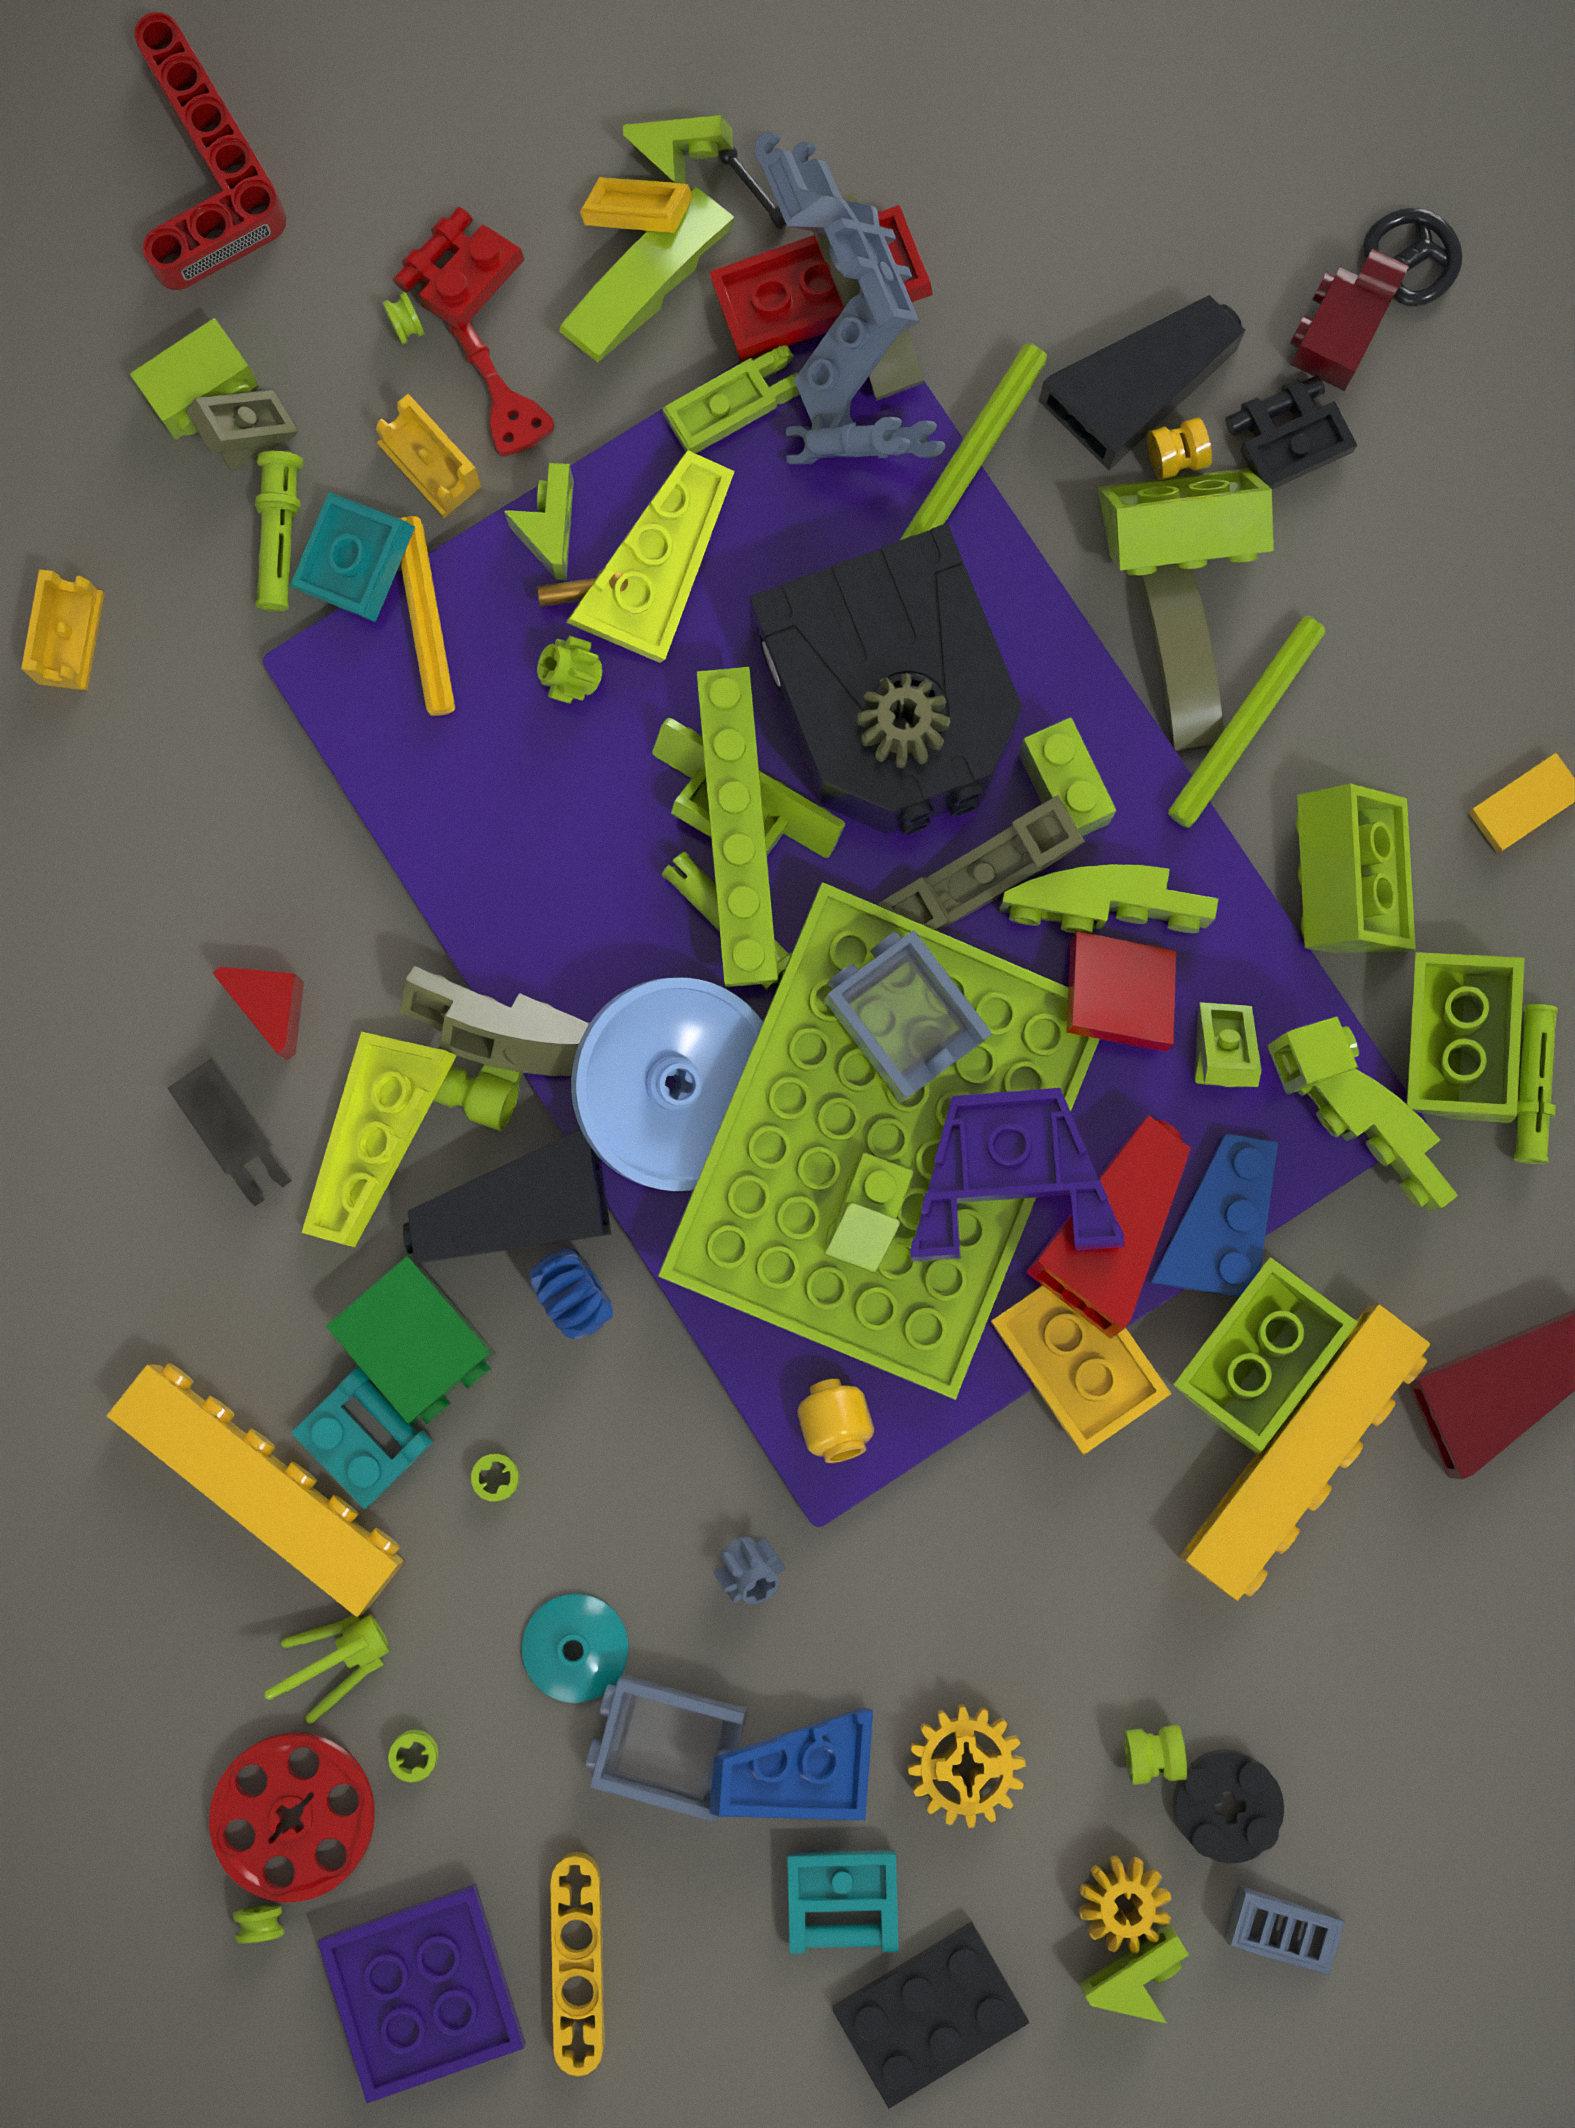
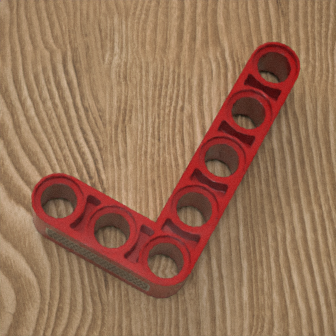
M152 12L143 16L135 26L134 38L154 79L221 192L157 226L146 235L143 241L145 259L157 280L166 288L181 290L276 239L285 229L287 218L273 184L178 24L171 16L163 12ZM162 43H170L166 48L155 50ZM195 83L190 89L179 91V88L184 84ZM220 123L214 130L202 132L207 125ZM244 164L243 168L239 171L226 173L227 169L232 165ZM258 205H269L263 213L257 215L250 214L251 210ZM218 228L225 229L219 237L206 239L212 230ZM181 253L174 262L162 263L167 255Z

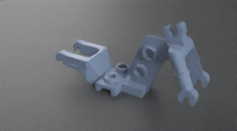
M771 131L764 132L755 143V156L762 165L786 224L789 227L827 235L831 244L829 254L834 266L844 277L857 279L860 284L859 294L850 299L795 378V384L811 419L812 427L792 426L786 429V436L803 437L805 442V448L801 454L787 455V463L808 465L813 464L819 458H849L877 455L879 459L887 458L888 455L895 456L904 453H912L920 458H935L941 455L945 449L943 441L927 442V437L936 430L937 424L934 421H918L912 427L899 428L902 423L900 418L883 417L875 425L856 426V423H853L850 417L852 398L901 331L903 332L919 322V318L903 283L911 278L912 274L909 267L895 264L888 247L889 243L896 240L893 229L880 227L878 211L874 206L846 201L841 197L827 162L817 158L808 161L809 156L813 155L816 150L815 144L802 141L793 148L792 152L783 149L773 150L774 146L781 140V135Z

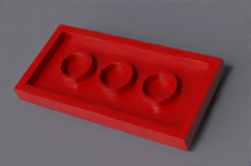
M900 205L878 212L880 227L893 229L896 240L888 244L895 264L909 267L912 274L911 278L903 282L911 302L932 296L931 281ZM815 235L709 272L740 362L764 355L779 346H789L828 332L844 309L827 262L823 260Z

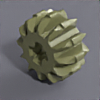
M907 673L902 674L900 688L896 689L888 678H883L879 684L881 695L875 692H866L863 702L870 710L859 712L857 718L858 725L869 728L862 734V744L864 746H872L880 743L875 758L880 762H883L890 752L897 753L896 766L898 768L905 767L907 753H912L919 764L927 762L928 753L926 747L940 750L944 744V739L938 732L948 730L950 725V718L939 714L946 705L944 696H934L927 699L932 683L929 680H924L915 690L910 688L912 679L910 674ZM902 712L911 714L913 716V728L910 729L908 723L905 725V730L896 728L894 726V714L897 713L900 719L902 718Z

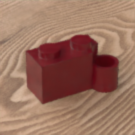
M1372 248L1359 275L1341 267L1336 276L1326 272L1312 301L1320 304L1314 319L1304 315L1290 344L1298 347L1291 366L1312 376L1318 375L1322 381L1345 391L1399 288L1409 265Z

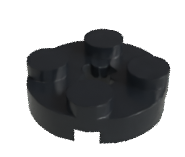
M1229 1749L1205 1753L1191 1763L1192 1766L1187 1770V1779L1179 1780L1175 1787L1173 1812L1180 1832L1197 1852L1217 1862L1231 1864L1249 1861L1259 1856L1263 1851L1271 1849L1279 1838V1829L1283 1823L1284 1800L1280 1786L1269 1770L1250 1756L1240 1751ZM1231 1791L1234 1799L1242 1801L1243 1804L1242 1810L1237 1811L1235 1819L1226 1821L1222 1813H1215L1214 1804L1223 1802V1793Z

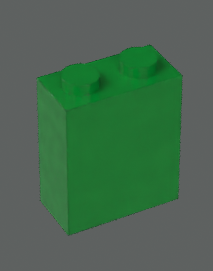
M406 1256L325 1326L408 1424L416 1423L421 1418L426 1424H429L452 1404L446 1396L461 1383L469 1389L480 1381L492 1369L487 1361L496 1354L419 1263H415L414 1258Z

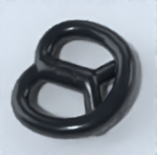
M1405 208L1391 212L1379 219L1365 235L1363 249L1367 260L1372 248L1380 251L1379 241L1387 232L1401 225L1415 224L1418 241L1393 258L1409 265L1407 272L1427 258H1431L1445 267L1440 277L1422 290H1409L1401 282L1393 298L1405 306L1417 307L1438 299L1453 285L1461 270L1463 255L1458 236L1445 219L1435 212L1424 208ZM1431 230L1440 238L1445 249L1433 242Z

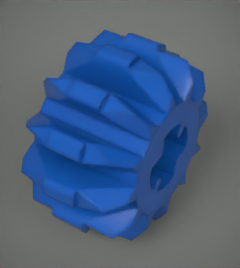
M564 1247L556 1253L551 1252L539 1260L540 1263L530 1269L531 1287L537 1294L538 1301L544 1307L546 1314L553 1320L556 1328H559L564 1336L576 1340L587 1334L590 1336L613 1317V1307L611 1306L610 1298L604 1290L605 1288L598 1280L596 1273L592 1271L587 1261L581 1257L578 1251Z

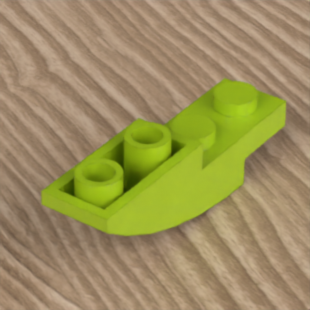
M1110 864L1054 872L1022 883L1004 892L1000 901L999 912L1010 913L1009 920L1024 925H1040L1041 919L1062 923L1061 929L1063 931L1074 934L1077 931L1092 934L1093 929L1101 930L1107 922L1109 911L1117 912L1116 919L1128 923L1146 924L1148 918L1168 921V928L1174 931L1198 933L1200 927L1207 928L1215 920L1218 899L1166 889L1170 871L1168 868Z
M1353 1069L1345 1074L1297 1091L1302 1096L1307 1093L1320 1110L1316 1115L1324 1128L1332 1136L1338 1137L1341 1135L1345 1141H1349L1365 1132L1370 1138L1366 1141L1370 1152L1382 1165H1392L1403 1179L1399 1184L1401 1190L1416 1207L1421 1208L1424 1206L1428 1212L1442 1209L1458 1196L1425 1154L1441 1139L1407 1104L1376 1080L1357 1069Z

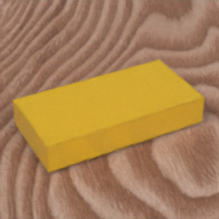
M599 177L580 213L585 226L675 233L693 197L689 184Z
M1554 753L1471 809L1468 814L1496 853L1499 854L1575 803V778L1558 754Z

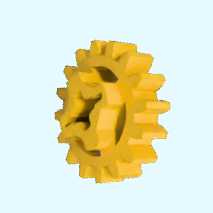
M958 1704L957 1718L949 1719L942 1709L937 1711L940 1725L934 1729L923 1722L920 1725V1729L927 1739L924 1743H910V1751L919 1756L920 1761L907 1765L908 1774L922 1777V1780L912 1787L915 1796H924L929 1793L931 1797L925 1806L926 1811L931 1815L938 1811L940 1807L944 1808L945 1822L948 1825L954 1823L958 1814L964 1815L969 1828L975 1827L976 1814L984 1813L991 1823L996 1821L993 1807L999 1803L1003 1807L1011 1809L1013 1803L1007 1794L1008 1789L1022 1790L1024 1786L1022 1780L1013 1775V1770L1026 1767L1024 1757L1011 1755V1751L1021 1744L1017 1735L1003 1738L1002 1734L1007 1727V1722L1001 1717L990 1725L987 1723L988 1710L984 1707H980L975 1718L969 1717L964 1704ZM974 1730L991 1738L998 1746L1000 1752H995L994 1750L984 1751L976 1743ZM953 1733L954 1741L945 1752L932 1756L938 1743L944 1737ZM964 1742H966V1747L974 1762L980 1763V1766H975L971 1769V1777H968V1789L959 1769L952 1768V1765H958L962 1761ZM1000 1777L995 1787L987 1795L980 1798L979 1791L990 1778ZM937 1779L938 1781H948L957 1789L958 1800L943 1794L936 1787L933 1780Z

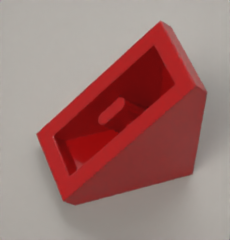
M221 966L212 974L275 1052L286 1060L291 1058L296 1053L304 981L294 973Z

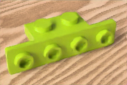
M667 718L661 725L652 753L656 758L692 778L675 800L671 814L711 837L703 737L693 729L685 727L672 718ZM759 771L767 856L781 836L785 834L820 856L829 858L841 836L845 822L831 814L827 809L814 804L789 789L782 782L774 780Z

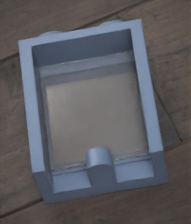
M914 930L902 939L894 932L870 950L875 959L860 970L852 963L827 982L832 991L823 1000L890 1087L899 1104L992 1034Z
M628 1674L622 1675L618 1679L617 1686L608 1684L603 1697L599 1716L608 1718L603 1739L594 1737L588 1753L585 1770L594 1772L590 1787L717 1822L719 1817L709 1814L714 1757L738 1749L748 1707L703 1697L631 1677Z

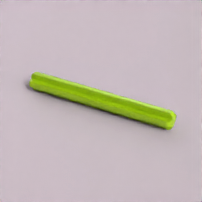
M1031 343L1023 345L900 540L929 531L946 522L1044 368L1047 354L1042 349Z
M1310 616L1303 617L1170 807L1168 814L1171 819L1187 828L1196 822L1324 636L1325 627L1323 624Z

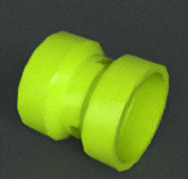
M1179 1725L1162 1726L1157 1735H1153V1733L1147 1734L1142 1729L1124 1730L1125 1760L1131 1785L1148 1784L1153 1777H1159V1774H1162L1168 1781L1187 1779L1185 1745Z

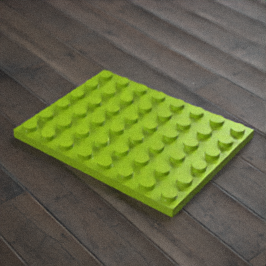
M822 882L677 1227L658 1277L956 1400L1036 1197L959 1203L958 1219L961 1259L912 1262L910 1248L913 1237L915 1238L921 1217V1208L925 1194L928 1192L935 1166V1157L952 1096L1060 1088L1071 1112L1100 1039L1066 1033L1068 987ZM914 930L992 1034L899 1104L890 1087L823 1000L832 991L827 982L852 963L860 970L875 959L870 950L894 932L902 939ZM909 962L905 963L850 1004L900 1072L904 1071L959 1030ZM863 1152L914 1171L896 1218L901 1221L876 1272H871L824 1254L858 1159Z

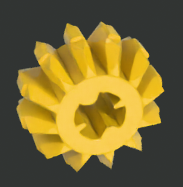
M1111 1856L1109 1864L1112 1873L1105 1875L1099 1866L1094 1865L1090 1871L1098 1885H1080V1894L1092 1902L1083 1904L1078 1908L1081 1919L1094 1920L1088 1929V1933L1093 1940L1102 1938L1107 1934L1106 1946L1110 1951L1116 1952L1123 1938H1126L1130 1951L1137 1953L1140 1951L1138 1936L1145 1934L1151 1943L1155 1944L1158 1942L1159 1936L1151 1926L1153 1922L1161 1925H1168L1170 1923L1171 1917L1169 1914L1158 1907L1171 1901V1894L1167 1889L1156 1888L1162 1879V1876L1156 1869L1149 1870L1143 1874V1862L1140 1858L1133 1857L1128 1864L1127 1870L1124 1871L1120 1858L1118 1856ZM1124 1893L1129 1900L1131 1893L1134 1894L1131 1898L1135 1906L1133 1911L1125 1915L1124 1911L1119 1909L1117 1915L1118 1907L1115 1899Z

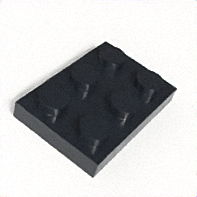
M972 1921L833 2005L834 2014L888 2109L1029 2024L1028 2017Z

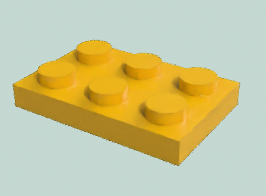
M1043 1285L990 1321L1081 1455H1085L1171 1395V1392L1126 1327L1110 1339Z

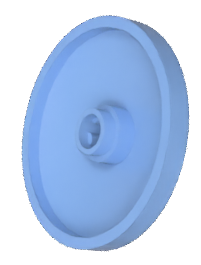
M664 978L644 982L627 989L608 1002L596 1014L584 1032L576 1050L571 1076V1094L576 1119L585 1139L597 1156L621 1176L643 1186L668 1191L693 1190L763 1023L756 1012L746 1002L727 989L707 981L692 978ZM667 1076H674L676 1086L669 1093V1088L665 1086V1080Z

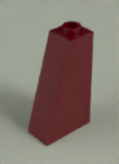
M1575 1309L1424 1371L1408 1384L1449 1478L1463 1480L1474 1475L1575 1391Z

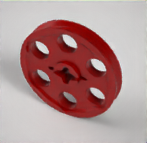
M303 1732L271 1736L241 1753L228 1766L218 1781L209 1811V1830L212 1846L226 1873L251 1894L282 1903L314 1899L342 1883L365 1855L375 1824V1802L372 1788L357 1760L337 1743L322 1736ZM300 1747H307L313 1750L319 1759L317 1773L309 1778H302L296 1775L290 1765L292 1753ZM257 1765L264 1770L268 1781L263 1793L251 1795L243 1791L239 1783V1774L244 1766ZM346 1784L356 1790L359 1803L357 1809L351 1814H340L332 1808L329 1796L335 1786ZM310 1793H313L314 1797L303 1808L304 1812L299 1818L305 1825L303 1829L295 1824L289 1829L286 1828L275 1841H272L271 1837L282 1826L281 1822L285 1817L281 1806L284 1805L286 1808L291 1809L296 1804L302 1803ZM243 1819L253 1826L255 1839L251 1847L238 1849L229 1843L226 1831L231 1821ZM336 1839L344 1845L347 1853L344 1865L336 1869L327 1868L322 1865L318 1859L317 1852L318 1846L323 1840ZM275 1856H283L291 1861L295 1869V1876L291 1884L277 1886L271 1883L266 1875V1865L269 1859Z

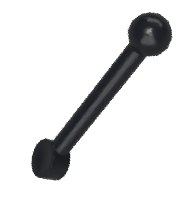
M733 146V149L719 150L718 157L720 161L734 169L769 213L774 225L778 229L786 226L787 224L779 206L776 207L738 160L736 148Z

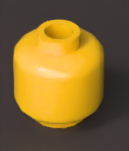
M828 1379L811 1386L809 1389L811 1395L800 1403L797 1410L807 1449L816 1456H824V1460L827 1463L842 1462L863 1454L866 1451L865 1444L872 1438L874 1433V1426L863 1392L855 1386H842L840 1379Z

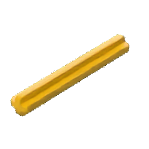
M403 517L399 519L415 526L400 563L426 710L430 716L447 715L454 712L455 703L424 528L419 517Z

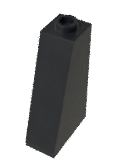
M1208 295L1051 374L1043 381L1038 401L1110 470L1147 435L1149 430H1153L1237 351L1246 330L1242 327L1239 316L1231 307L1226 304L1220 305Z
M581 1130L564 1136L408 1210L409 1222L403 1225L404 1245L408 1254H414L415 1263H428L612 1235L601 1159L590 1147Z

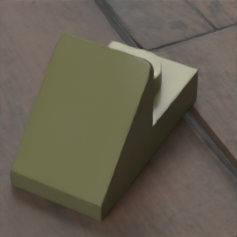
M274 390L195 398L186 410L211 453L220 452L231 471L237 470L257 459L259 453L271 451L292 439L298 432Z

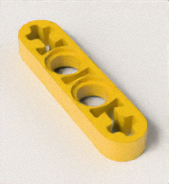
M576 1851L567 1853L559 1859L552 1872L550 1889L553 2052L555 2061L562 2071L579 2077L589 2074L600 2063L605 2044L601 1872L598 1863L593 1857L587 1853ZM571 1865H580L581 1874L590 1875L591 1881L585 1882L581 1889V1905L591 1902L593 1910L574 1907L561 1911L560 1903L570 1906L572 1902L571 1883L562 1882L561 1876L568 1875ZM581 1920L589 1925L593 1937L587 1947L577 1950L565 1944L562 1938V1928L569 1921ZM581 1976L590 1981L594 1991L591 2001L585 2005L577 2006L566 2000L563 1994V1985L569 1978ZM594 2015L595 2022L585 2020L583 2025L584 2043L594 2045V2049L587 2051L585 2060H575L574 2051L565 2050V2046L572 2043L575 2023L574 2020L563 2023V2016L578 2020Z

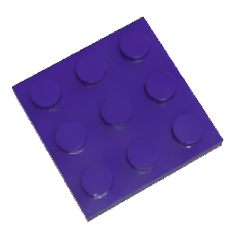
M476 1884L337 1931L318 1940L317 1943L366 2103L524 2049L526 2044Z

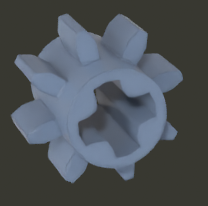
M741 1537L730 1542L723 1549L720 1560L724 1567L714 1571V1575L733 1603L743 1598L748 1604H758L769 1599L777 1591L779 1579L776 1574L784 1571L785 1566L775 1549L771 1547L767 1538H763L756 1543L751 1537Z

